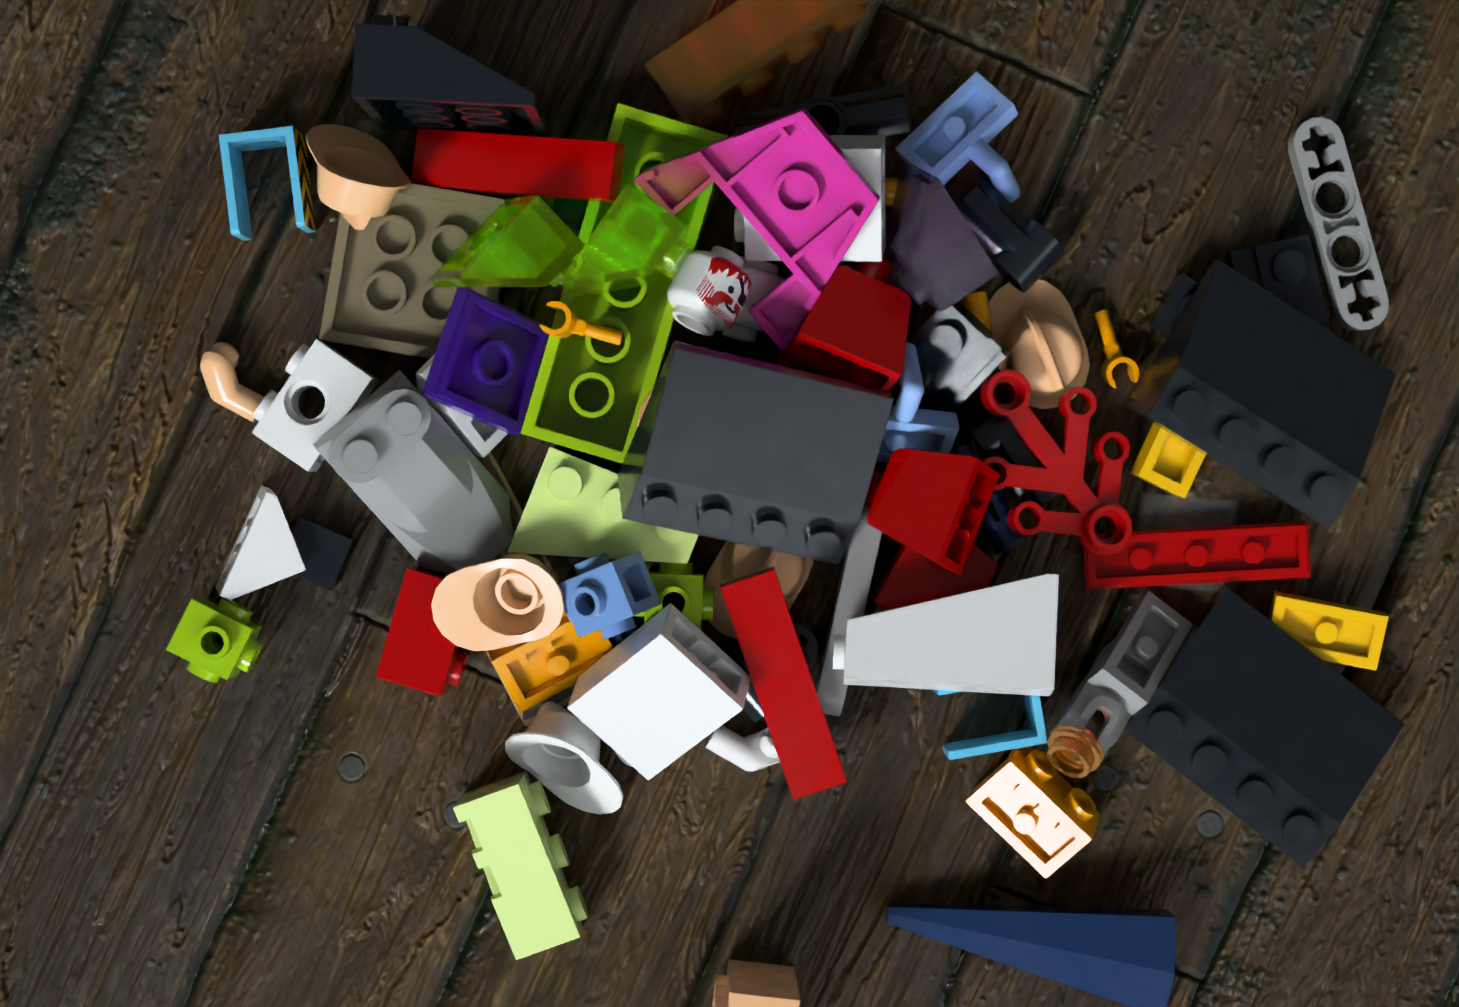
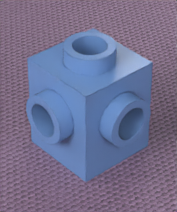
M640 551L612 562L609 561L606 552L574 565L578 576L558 584L563 594L565 614L573 623L578 637L600 629L604 640L635 628L636 625L632 616L661 604Z

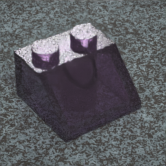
M911 163L900 169L886 234L885 250L893 261L890 276L898 288L909 293L918 305L927 302L942 313L993 278L998 272L939 178Z

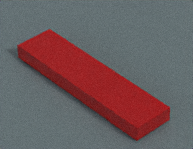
M417 128L411 183L451 190L618 203L625 145L608 141Z
M1308 521L1132 530L1128 544L1123 550L1114 555H1094L1082 546L1084 589L1311 577ZM1109 531L1096 532V534L1100 538H1104Z
M773 566L720 584L721 593L793 800L847 783V777L775 567Z

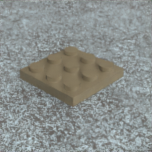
M410 183L406 188L398 190L392 206L386 214L370 218L364 230H355L340 213L319 340L430 359L436 353L457 288H469L499 303L516 205L515 201Z

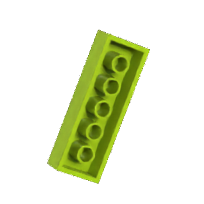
M617 104L607 141L625 145L618 203L588 202L560 302L573 308L577 317L622 331L621 343L618 346L577 334H572L566 338H556L549 335L520 434L623 463L637 430L640 407L648 394L654 389L660 375L676 321L672 316L674 308L668 301V288L685 256L697 250L716 183L710 184L668 220L636 183L635 179L646 169L727 138V135L623 104ZM563 310L556 311L551 329L556 330L564 325L566 315Z

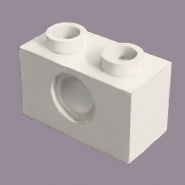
M316 339L311 347L304 343L294 353L285 369L291 376L279 393L271 390L261 401L253 415V418L259 422L252 431V434L308 472H317L325 460L313 444L368 398L379 382V379L327 343ZM317 387L324 395L325 407L319 416L307 419L299 410V397L306 389Z

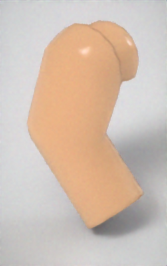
M216 343L211 347L210 351L204 352L200 362V370L209 396L216 403L254 423L256 419L253 418V415L264 397L239 384L234 369L238 364L239 358L237 350L228 343Z

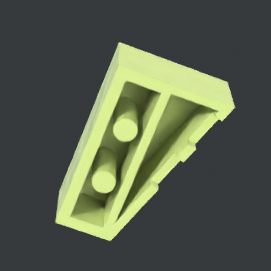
M549 447L507 553L592 558L606 552L608 559H620L640 551L644 561L687 564L699 535L622 519L618 473L554 447Z
M527 771L464 793L453 806V810L459 823L467 822L476 849L472 850L473 858L478 869H484L493 894L491 901L515 959L518 960L580 938L583 929L581 921L588 918V912L578 886L569 889L562 868L569 866V859L560 835L550 836L543 815L550 813V807L541 782L531 783Z

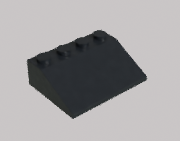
M394 15L372 16V24L355 23L352 97L382 130L417 131V128L550 137V126L536 94L420 28L408 26L407 18Z
M1215 259L1125 406L1301 515L1330 528L1360 480L1396 374L1222 261Z
M673 341L618 473L622 519L839 564L860 521L894 401L893 393Z
M1225 585L1191 627L1149 703L1131 716L1124 730L1304 868L1341 824L1405 724Z

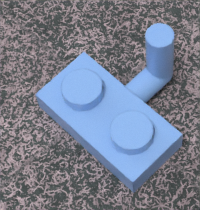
M977 71L895 148L900 159L936 192L972 160L989 176L994 188L1009 202L1015 201L1020 195V188L1007 161L988 145L1018 115L1014 104Z
M906 343L903 371L899 377L901 389L895 405L891 408L876 462L888 463L891 454L898 448L949 454L959 431L956 413L918 409L924 394V385L916 347L911 343Z

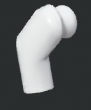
M722 725L713 732L705 747L748 772L780 762L768 728L742 737Z

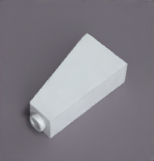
M1040 575L847 620L846 635L834 636L833 669L844 670V684L1050 696L1054 691L1059 575Z

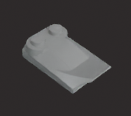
M400 370L313 444L316 450L334 468L336 473L343 478L426 571L450 574L463 567L491 561L511 544L514 531L510 516L509 494Z

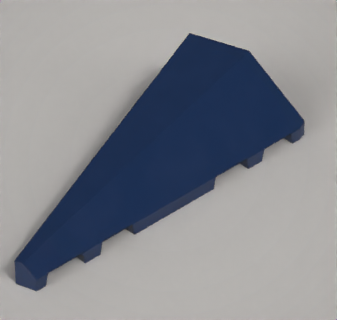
M886 904L887 924L1129 1007H1167L1175 975L1176 917L1168 909L1055 908L1054 905Z

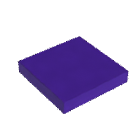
M457 288L422 396L508 434L521 435L520 433L549 338V334L545 333L540 325L544 324L469 288Z

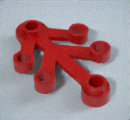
M1003 370L990 374L984 380L980 390V397L984 407L993 415L1005 416L1044 467L1038 468L1009 464L1004 458L998 456L985 457L981 459L982 462L986 465L994 463L1000 469V479L994 491L1004 489L1005 487L1060 493L1065 495L1077 511V513L1044 511L1036 502H1018L1008 511L1007 522L1010 529L1018 535H1035L1040 531L1074 535L1078 537L1084 549L1098 556H1110L1123 550L1131 538L1132 522L1127 510L1119 504L1123 462L1130 453L1129 441L1122 433L1115 431L1104 432L1096 436L1092 442V456L1100 464L1096 496L1083 480L1090 417L1097 408V400L1094 393L1085 387H1075L1065 390L1059 397L1058 409L1065 418L1063 447L1061 451L1028 407L1031 388L1025 376L1015 370ZM999 383L1005 385L1009 390V399L1004 405L998 403L994 397V389ZM1074 394L1080 395L1085 403L1084 410L1079 415L1074 413L1070 407V401ZM1109 438L1113 439L1118 447V452L1113 459L1108 458L1104 453V444ZM1024 508L1030 509L1034 515V522L1028 529L1022 527L1019 522L1020 512ZM1101 517L1106 519L1109 524V532L1104 538H1100L1095 532V523Z

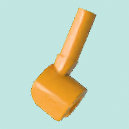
M551 301L546 304L548 307L563 310L566 315V321L561 328L556 330L540 325L545 333L556 338H566L572 334L585 335L618 346L620 345L623 336L622 331L577 317L573 308L560 301Z
M1108 309L1094 313L1105 347L1103 349L1106 359L1102 362L1100 368L1103 380L1116 389L1115 381L1112 378V370L1117 364L1125 362L1130 380L1136 383L1139 378V368L1136 362L1122 354Z

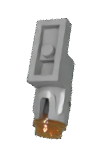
M1150 591L1138 599L1116 638L1101 650L1088 674L1075 690L1068 706L1063 710L1050 732L1048 738L1049 749L1047 751L1048 760L1056 770L1066 776L1083 778L1100 766L1109 748L1119 739L1131 716L1149 703L1193 626L1191 622Z

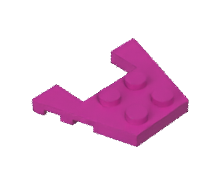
M805 107L646 169L635 179L636 183L668 220L710 184L716 183L791 270L792 273L754 303L748 311L781 351L790 344L796 331L813 307L824 286L843 259L880 198V195Z

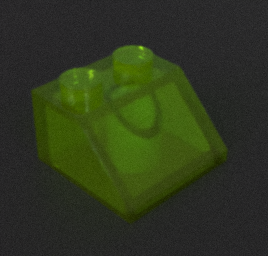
M627 184L564 273L559 283L573 297H581L654 284L662 273L671 278L690 251L688 248L690 244L685 241L688 236L687 226Z
M538 195L505 199L428 280L436 288L546 287L549 283L552 287H555L575 270L578 263L574 257L585 247V244Z

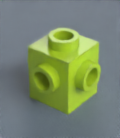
M659 562V571L648 570L661 604L635 615L637 617H644V624L664 609L663 598L670 592H677L683 596L685 606L681 613L700 630L701 620L713 621L714 587L703 586L704 573H693V563Z
M203 596L192 598L166 650L189 661L187 670L206 681L218 683L220 677L225 680L237 677L240 670L249 673L263 647V643L256 640L262 626L249 620L253 612L235 601L222 597L219 604ZM217 633L223 638V648L216 641Z

